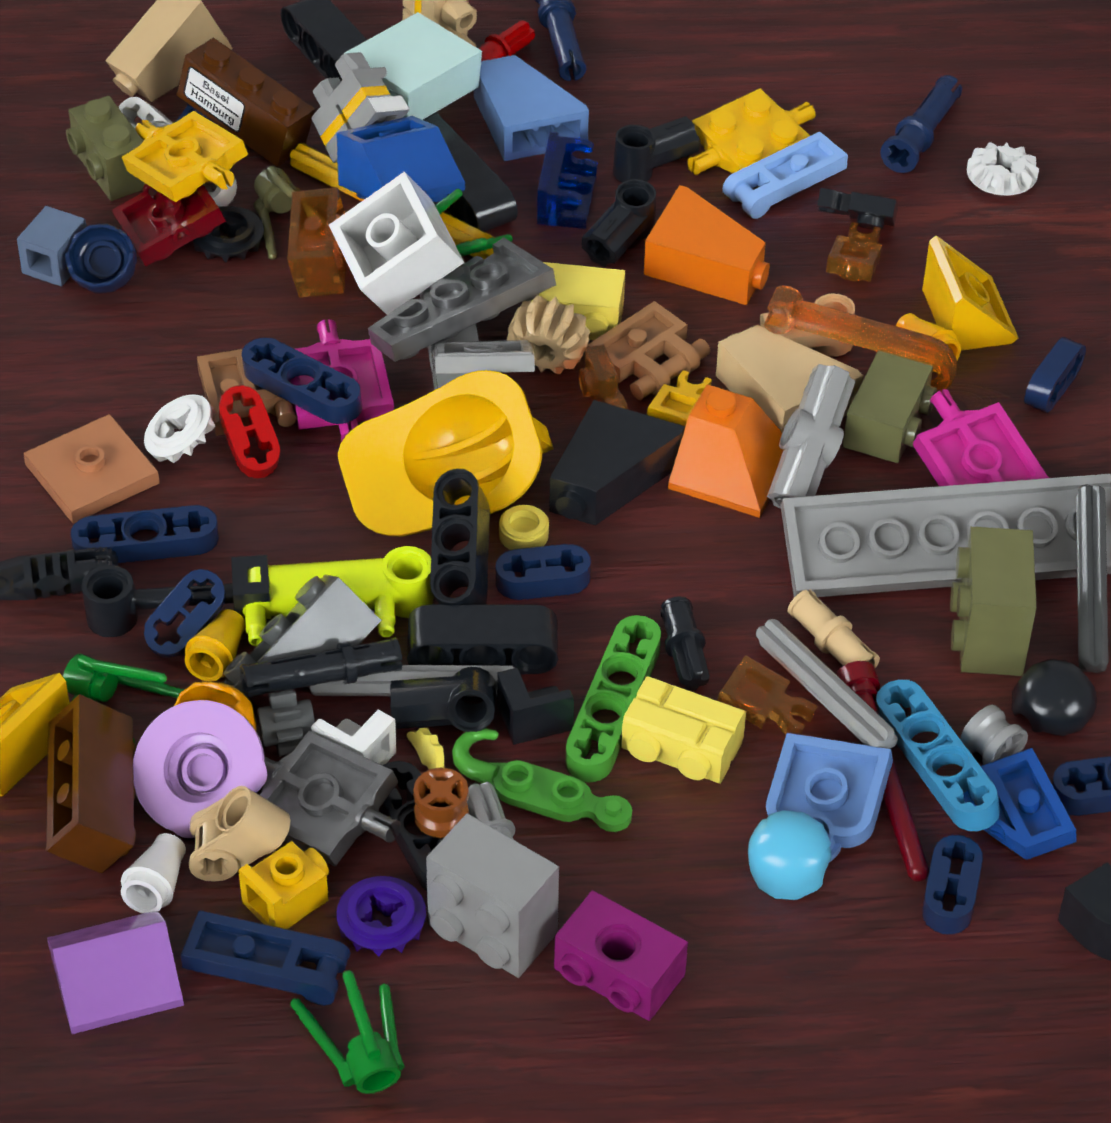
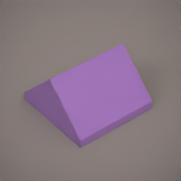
M158 911L147 912L47 937L71 1034L184 1006L166 922Z

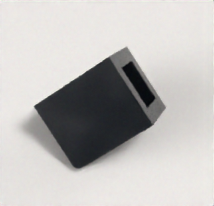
M518 668L497 672V707L513 745L572 730L574 725V698L570 690L559 691L558 687L550 686L528 692Z

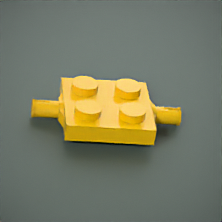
M762 89L755 90L692 120L695 124L696 133L700 138V144L703 145L705 151L688 158V167L691 172L694 171V175H699L713 166H719L733 174L809 137L810 135L800 125L815 118V109L809 102H805L790 111L784 110Z
M192 111L177 122L163 128L154 126L148 120H142L143 125L138 123L135 130L144 141L140 146L124 155L122 160L127 172L172 201L177 202L182 198L192 195L198 187L206 182H213L221 189H228L227 185L231 187L234 183V174L229 170L233 167V164L246 157L248 153L242 139L197 112Z

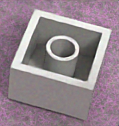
M468 813L426 857L428 924L445 940L457 941L477 953L481 960L490 967L502 968L519 978L558 933L559 866Z

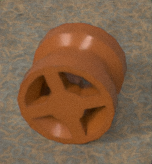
M441 767L422 773L415 781L413 795L416 825L423 833L429 836L444 838L467 813L469 814L467 805L469 789L466 779L453 769Z

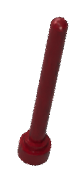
M854 661L842 666L836 672V675L879 715L875 701L877 692L880 690V683L873 664L867 661ZM893 760L883 799L907 874L910 879L919 882L927 878L929 867Z

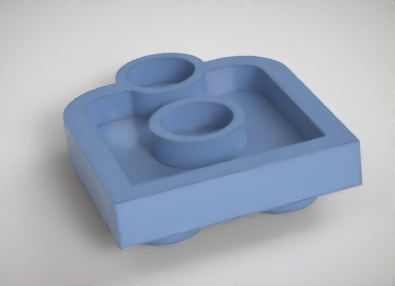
M787 733L766 801L767 815L769 816L782 810L804 812L822 823L831 842L832 859L829 861L831 862L839 854L841 848L859 846L872 835L893 763L891 749Z

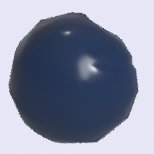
M109 224L88 225L74 235L65 254L68 271L73 280L79 286L94 293H113L125 286L133 276L137 263L136 250L129 235L122 229Z

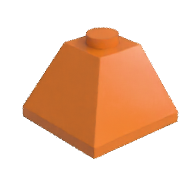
M707 384L689 414L668 482V489L760 518L770 500L767 495L783 453V449L779 447L782 431L753 398Z

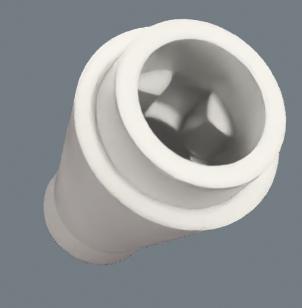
M168 833L158 835L153 844L122 874L121 896L130 908L140 913L159 911L171 903L181 860L186 853L185 844L181 839Z

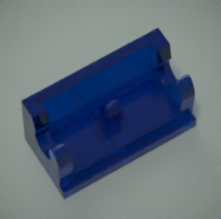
M550 132L537 189V224L586 229L598 171V162L587 158L578 159L572 153L575 151L592 152L594 147L592 142L582 138L562 137L557 132Z

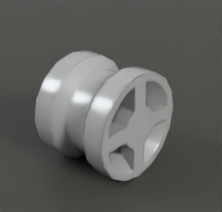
M989 705L978 711L970 719L961 734L960 740L969 752L979 753L985 765L1022 752L1027 743L1028 734L1020 725L1009 724L1006 721L1005 713L999 707Z

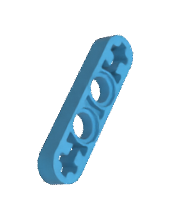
M895 680L882 686L877 692L876 697L879 716L894 729V734L898 739L897 746L953 823L966 831H980L995 824L1000 814L998 793L995 785L924 690L916 682L910 680ZM900 704H902V706L905 708L910 707V716L906 717L905 711L900 706ZM921 732H933L938 735L936 739L928 743H917L911 740ZM948 764H956L963 768L961 772L953 776H941L935 773L937 769ZM969 790V796L977 806H974L971 802H965L963 793Z

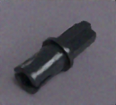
M672 597L664 601L661 605L662 609H660V615L667 633L665 650L669 656L673 657L679 683L685 685L688 691H696L699 686L707 685L710 677L703 653L706 643L705 636L697 629L691 601L686 597Z

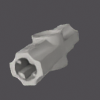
M818 364L812 369L799 408L789 418L780 438L779 447L783 449V453L767 495L772 500L774 506L781 509L783 498L816 495L824 469L835 458L843 440L844 430L840 428V424L855 384V380L850 377L848 371L835 365L826 366Z

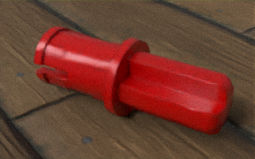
M520 20L499 35L491 34L487 36L484 44L478 48L482 51L481 61L512 56L530 44L535 38V31L530 28L527 21Z

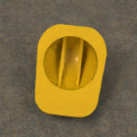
M484 370L459 376L411 403L361 423L350 431L341 442L338 450V461L354 513L358 520L366 528L378 534L402 537L432 530L435 483L447 471L465 469L471 472L489 503L490 514L510 506L527 492L539 472L542 454L554 448L547 427L532 417L526 396L518 383L500 372ZM467 495L459 498L453 505L464 503L470 496Z

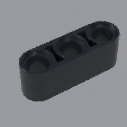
M465 469L447 471L439 477L434 487L430 585L431 591L439 605L487 604L490 508L477 479L471 472ZM467 495L470 496L464 503L453 505L459 498ZM469 541L463 549L452 551L458 543ZM468 587L461 596L450 598L451 594L458 588Z
M423 605L414 609L409 614L407 661L409 665L513 666L518 668L520 674H542L552 670L558 661L557 616L551 609L541 605Z

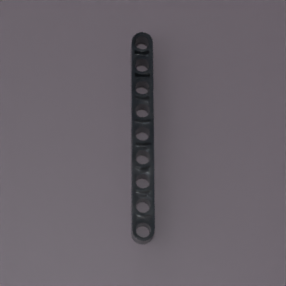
M301 0L281 9V22L292 43L326 79L339 77L340 81H342L335 63L345 52L367 41L365 36L330 0ZM437 112L423 119L438 126L465 181V190L462 191V196L451 204L447 210L455 218L483 232L514 221L518 213L517 205L507 185Z

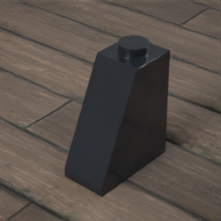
M593 400L550 476L549 512L591 525H597L671 474L685 426Z

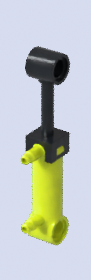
M413 546L395 548L388 552L384 558L268 565L267 555L231 557L232 583L223 584L226 593L224 604H234V611L243 616L246 633L248 634V642L253 646H258L263 640L259 636L260 632L272 620V616L279 614L286 616L299 602L295 598L298 591L315 576H318L320 579L324 575L339 577L382 620L377 625L378 633L385 638L394 634L396 616L409 618V614L414 609L423 605H431L434 599L430 585L431 556L426 551ZM113 565L97 567L87 573L81 585L88 627L93 633L102 637L113 638L122 636L131 631L136 625L138 618L137 610L156 609L175 587L136 589L132 576L126 569ZM198 585L191 586L190 590L193 594V599L188 606H197L202 601L208 605L213 603L215 599L211 595V589L214 585H205L203 587Z

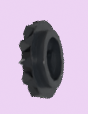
M222 206L219 209L226 222L215 227L208 235L193 240L195 251L204 252L208 260L218 256L222 257L225 263L230 257L234 256L245 260L247 252L259 251L260 241L264 239V226L261 219L248 209L236 206ZM220 230H222L224 234L227 233L228 236L234 238L228 239V237L225 235L220 236Z

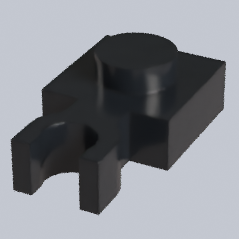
M820 188L817 203L820 212L848 215L850 219L857 220V226L871 230H883V225L894 226L898 211L896 199L857 192L847 194L826 188Z

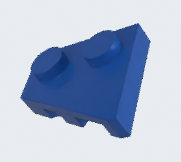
M1033 748L981 766L996 787L1000 806L998 820L983 831L1025 860L1077 842L1076 828ZM969 790L963 793L965 802H971L974 806H977L970 798Z

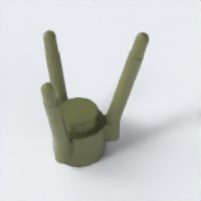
M269 166L257 176L254 182V189L259 198L254 202L253 207L263 223L265 246L268 257L271 260L277 258L276 244L269 216L271 211L285 213L291 210L296 203L334 237L329 227L332 222L302 194L298 187L294 186L282 169Z

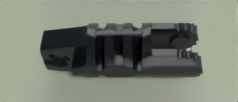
M107 547L80 550L72 548L67 549V551L57 550L52 551V553L27 554L0 561V600H36L40 597L51 598V596L80 594L82 592V581L87 573L100 566H118V556L116 551H112V548L108 549Z

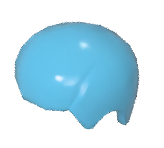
M784 810L772 813L766 819L760 821L749 840L748 847L750 872L760 890L775 899L798 900L817 891L822 886L824 873L829 861L832 859L831 842L823 824L804 812Z

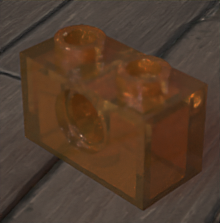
M338 187L292 192L287 261L298 297L343 294L345 291L346 260L329 227L332 222L345 214Z

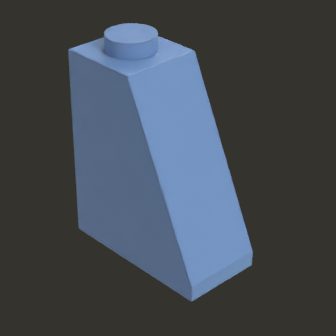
M516 55L481 61L479 87L474 90V99L504 161L588 145L589 110L584 103Z

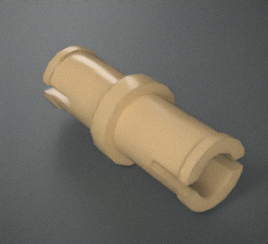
M811 589L809 591L803 590L793 598L788 606V613L815 637L814 644L822 653H831L843 666L854 661H867L873 664L875 668L880 661L879 655L873 652L852 632V624L844 616H836Z

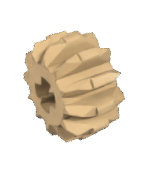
M537 295L532 302L523 301L521 306L517 308L508 328L507 340H528L534 352L535 366L539 368L540 372L542 373L545 369H551L554 373L560 375L564 369H574L576 364L580 362L589 343L590 330L585 326L586 316L574 313V304L565 306L559 303L556 296L551 301H547L542 296Z

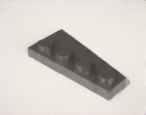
M503 237L492 245L494 251L492 255L484 260L482 257L475 256L463 264L464 273L456 279L448 280L442 278L431 285L428 298L425 300L411 299L370 326L368 332L371 344L395 362L400 359L411 358L427 346L440 340L451 339L457 336L461 330L480 321L493 319L501 311L520 302L533 300L541 292L556 286L553 268Z

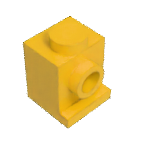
M290 841L251 868L246 864L238 870L242 903L264 925L289 929L329 901L327 885L329 869L321 854L312 847L303 852L293 841Z

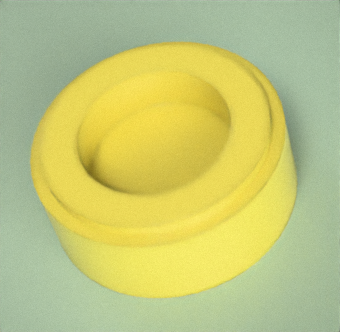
M531 505L513 506L507 509L500 517V541L509 550L542 547L549 538V519L537 507Z

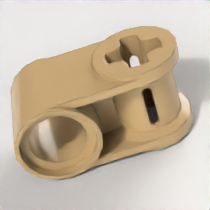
M245 786L232 789L225 797L206 809L196 812L191 817L190 832L195 838V851L189 858L190 872L196 878L204 881L216 882L231 878L244 865H249L263 855L272 853L280 847L290 828L289 814L284 809Z

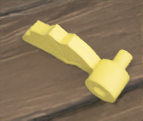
M419 728L417 731L407 732V738L416 749L423 765H426L429 770L444 768L443 746L439 744L438 735H432L428 728Z

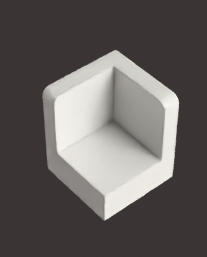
M377 710L362 726L349 719L342 720L337 727L322 719H318L311 726L313 733L380 765L386 764L397 753L395 719L380 710Z

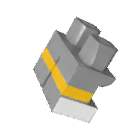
M361 52L345 53L335 63L342 81H340L339 77L327 78L321 81L312 91L320 108L311 119L333 163H338L337 132L403 118L410 110L402 95L391 96L385 86L383 79L387 75L386 68H370Z

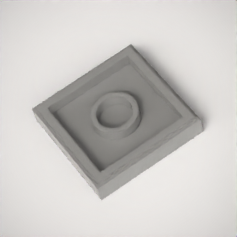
M528 340L436 342L434 344L435 374L470 373L484 370L500 373L535 372L534 352Z

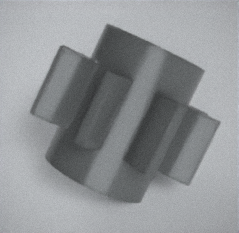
M293 689L268 693L270 706L257 708L262 746L276 745L279 757L287 756L294 751L307 732H312L311 726L315 723L310 699L297 701L296 693Z

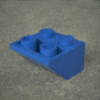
M408 116L337 132L338 182L340 186L357 193L359 198H368L404 171L433 202L441 201L455 189L465 190V181L436 125L415 116Z

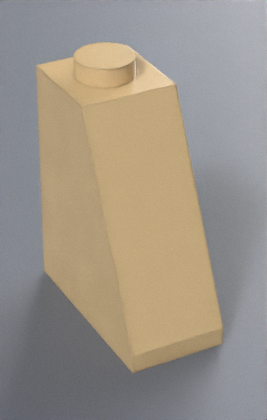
M157 0L105 61L116 74L113 79L114 83L123 92L131 97L138 93L150 102H153L179 85L185 55L213 37L232 50L233 47L201 0Z
M760 325L732 334L718 342L716 377L729 391L753 398L782 432L793 412L799 408L810 374L815 366L818 364L826 366L835 365L848 371L850 377L855 380L843 417L847 416V412L863 382L864 375L849 365Z

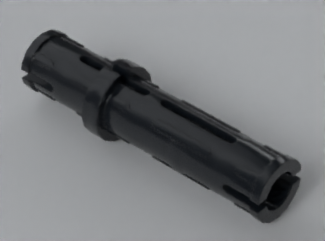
M396 637L351 646L350 642L338 643L336 649L260 663L241 664L240 673L244 675H240L243 693L247 698L341 680L346 685L356 683L358 677L401 671L402 663L401 661L398 662V660H402V654Z

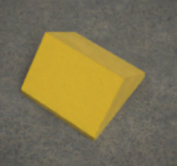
M937 235L929 241L922 290L936 324L956 334L957 341L961 345V351L1008 345L1018 340L1019 337L992 276Z
M60 673L11 687L0 697V796L2 797L48 754V723L69 704L66 680Z

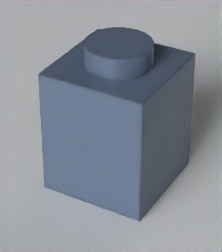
M45 206L17 238L22 273L62 287L71 276L68 271L65 254L74 235L87 227L86 219Z

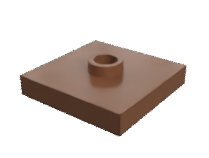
M110 414L23 453L25 465L73 524L84 517L91 516L160 484L156 468Z

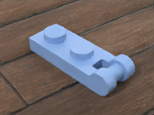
M818 132L731 174L725 180L722 191L733 202L740 201L742 209L753 219L762 217L771 205L847 169L848 154L821 132Z

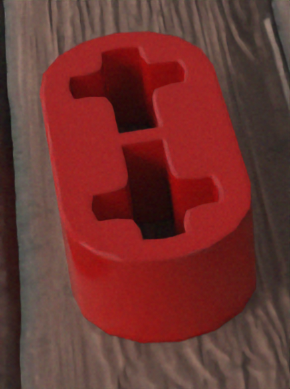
M244 385L233 386L221 396L218 412L220 423L240 471L248 477L264 478L272 474L278 466L280 446L258 392ZM240 400L244 407L252 405L248 415L249 426L244 427L238 413L229 414L233 410L234 401ZM255 437L260 450H270L266 453L264 463L258 464L255 457L246 458L250 454L249 438Z

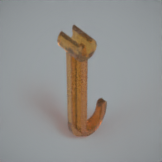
M783 285L776 287L767 308L770 312L764 323V327L768 331L782 335L795 328L877 352L879 350L931 365L937 372V377L931 380L930 386L936 387L937 392L948 389L955 379L957 360L953 350L943 341L926 334L803 301L801 293L791 286Z

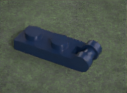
M199 910L182 950L181 962L183 969L300 994L314 1004L325 1006L330 1005L334 1001L339 987V983L336 980L337 974L345 970L351 953L346 945L333 939ZM302 961L312 962L317 965L315 970L300 966Z

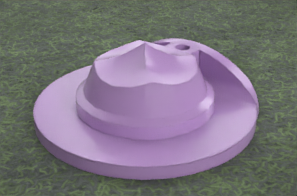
M195 700L178 704L160 714L147 727L137 745L133 759V783L136 795L144 810L158 824L173 831L180 837L194 838L190 832V821L196 812L211 806L236 787L245 786L256 793L262 788L267 779L264 749L254 727L236 710L224 704L208 700Z

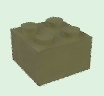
M970 526L967 547H958L956 578L962 579L961 582L953 581L951 586L950 611L957 612V617H959V620H953L951 650L960 651L961 672L1023 676L1036 612L1033 530Z

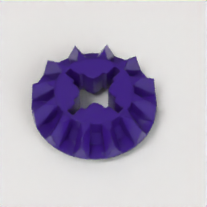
M376 876L361 880L347 889L338 903L337 922L341 938H348L352 941L356 951L362 948L372 949L378 957L387 949L395 948L402 953L406 943L411 940H419L421 929L426 922L424 899L415 887L395 877ZM372 905L375 906L377 911H381L384 916L391 915L390 927L383 926L379 920H372Z

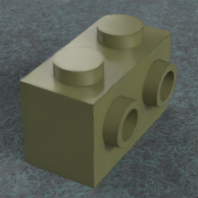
M106 96L91 100L85 104L68 109L71 128L66 130V137L72 152L80 158L91 178L96 180L109 200L113 201L142 191L146 183L127 172L122 157L140 146L143 140L111 97Z
M878 350L847 412L843 447L899 463L906 446L914 447V440L917 434H920L922 427L921 415L929 416L934 405L930 402V398L937 393V388L930 386L933 366Z

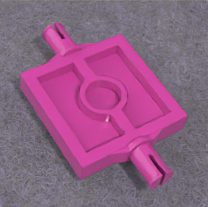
M328 319L329 333L327 332L325 320L320 321L317 325L320 342L309 347L295 348V350L357 381L361 391L362 411L351 422L333 424L294 405L299 430L339 425L342 442L345 436L358 426V422L367 421L393 411L394 402L382 352L371 344L370 339L358 341L339 339L336 322ZM306 375L297 376L290 383L293 385H306L312 382L314 378Z
M943 389L942 392L938 391L930 398V402L935 406L943 421L939 426L917 434L913 446L939 486L1049 478L999 402L980 410L961 411L949 394L948 389Z

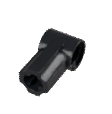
M685 116L651 129L641 125H628L620 128L616 133L613 175L621 182L631 179L649 181L652 177L653 168L699 152L700 138L696 133L695 124Z
M640 179L627 180L618 185L615 193V202L582 237V249L587 252L592 262L603 267L609 263L615 264L635 240L648 237L655 226L656 190L653 185Z
M480 667L463 668L451 677L391 681V714L395 719L396 729L454 725L464 732L481 731L489 726L494 718L497 685L494 677ZM469 694L477 695L484 701L477 704H468L461 697Z

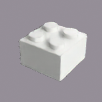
M405 171L329 225L360 290L387 315L465 263L432 199Z

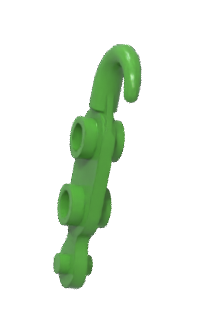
M485 728L477 732H465L454 743L452 749L453 763L459 772L471 780L480 783H491L495 787L498 798L509 805L563 822H572L585 817L591 818L600 828L610 832L622 831L631 823L632 807L626 799L615 795L597 797L592 794L589 786L578 778L519 760L508 763H488L473 758L469 753V748L472 744L480 740H496L499 736L496 730Z

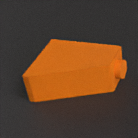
M681 185L675 191L645 240L644 275L744 305L748 304L756 289L762 290L765 286L770 264L764 262L766 242L694 191Z

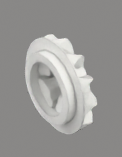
M989 142L985 149L975 148L967 164L968 177L975 186L988 193L1003 196L1017 195L1028 191L1036 183L1039 168L1036 167L1035 156L1027 155L1024 147L1011 148L1007 142L1004 146H997Z
M196 394L181 396L167 403L155 414L144 435L146 450L159 462L168 459L175 463L184 453L192 456L193 449L198 444L206 443L205 434L214 429L215 424L212 419L216 411L206 398ZM175 428L178 429V430L183 429V430H181V431H176V432H174V429H175Z

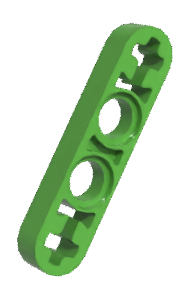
M641 615L628 616L617 624L568 737L565 765L567 771L573 777L583 782L600 781L612 771L621 749L624 715L633 699H636L637 692L646 676L650 677L660 653L661 630L659 625L649 617ZM636 638H642L636 649V656L629 653L630 643H634ZM622 671L632 674L636 679L627 685H617L611 682L608 677L615 672ZM608 709L616 712L620 718L613 723L607 724L596 721L592 715L598 710ZM591 740L597 741L598 754H593L591 759L582 758L588 754Z

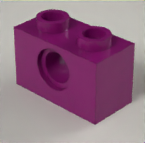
M592 890L555 935L554 969L559 971L572 984L586 986L608 998L619 1010L627 1013L633 1012L650 1022L686 974L688 941ZM613 958H620L624 960H613Z

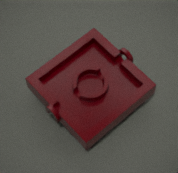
M145 184L141 194L111 210L122 230L129 235L145 267L155 261L169 257L176 249L196 238L208 235L215 227L226 222L219 207L204 185L198 187L192 195L174 202L158 191L155 195H150L148 191L152 187Z

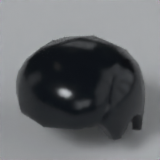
M1047 659L1032 665L1012 691L1013 714H1023L1029 720L1035 733L1044 731L1053 735L1065 736L1079 732L1093 717L1096 710L1097 697L1094 685L1081 669L1066 660Z

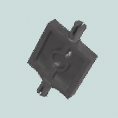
M311 731L307 732L294 751L279 762L265 757L267 779L260 796L284 809L289 814L291 822L288 834L284 840L285 842L293 841L303 851L312 847L321 854L325 862L336 867L356 838L364 831H368L384 839L386 842L395 840L393 834L398 836L401 829L400 822L378 812L379 807L398 783L393 770Z

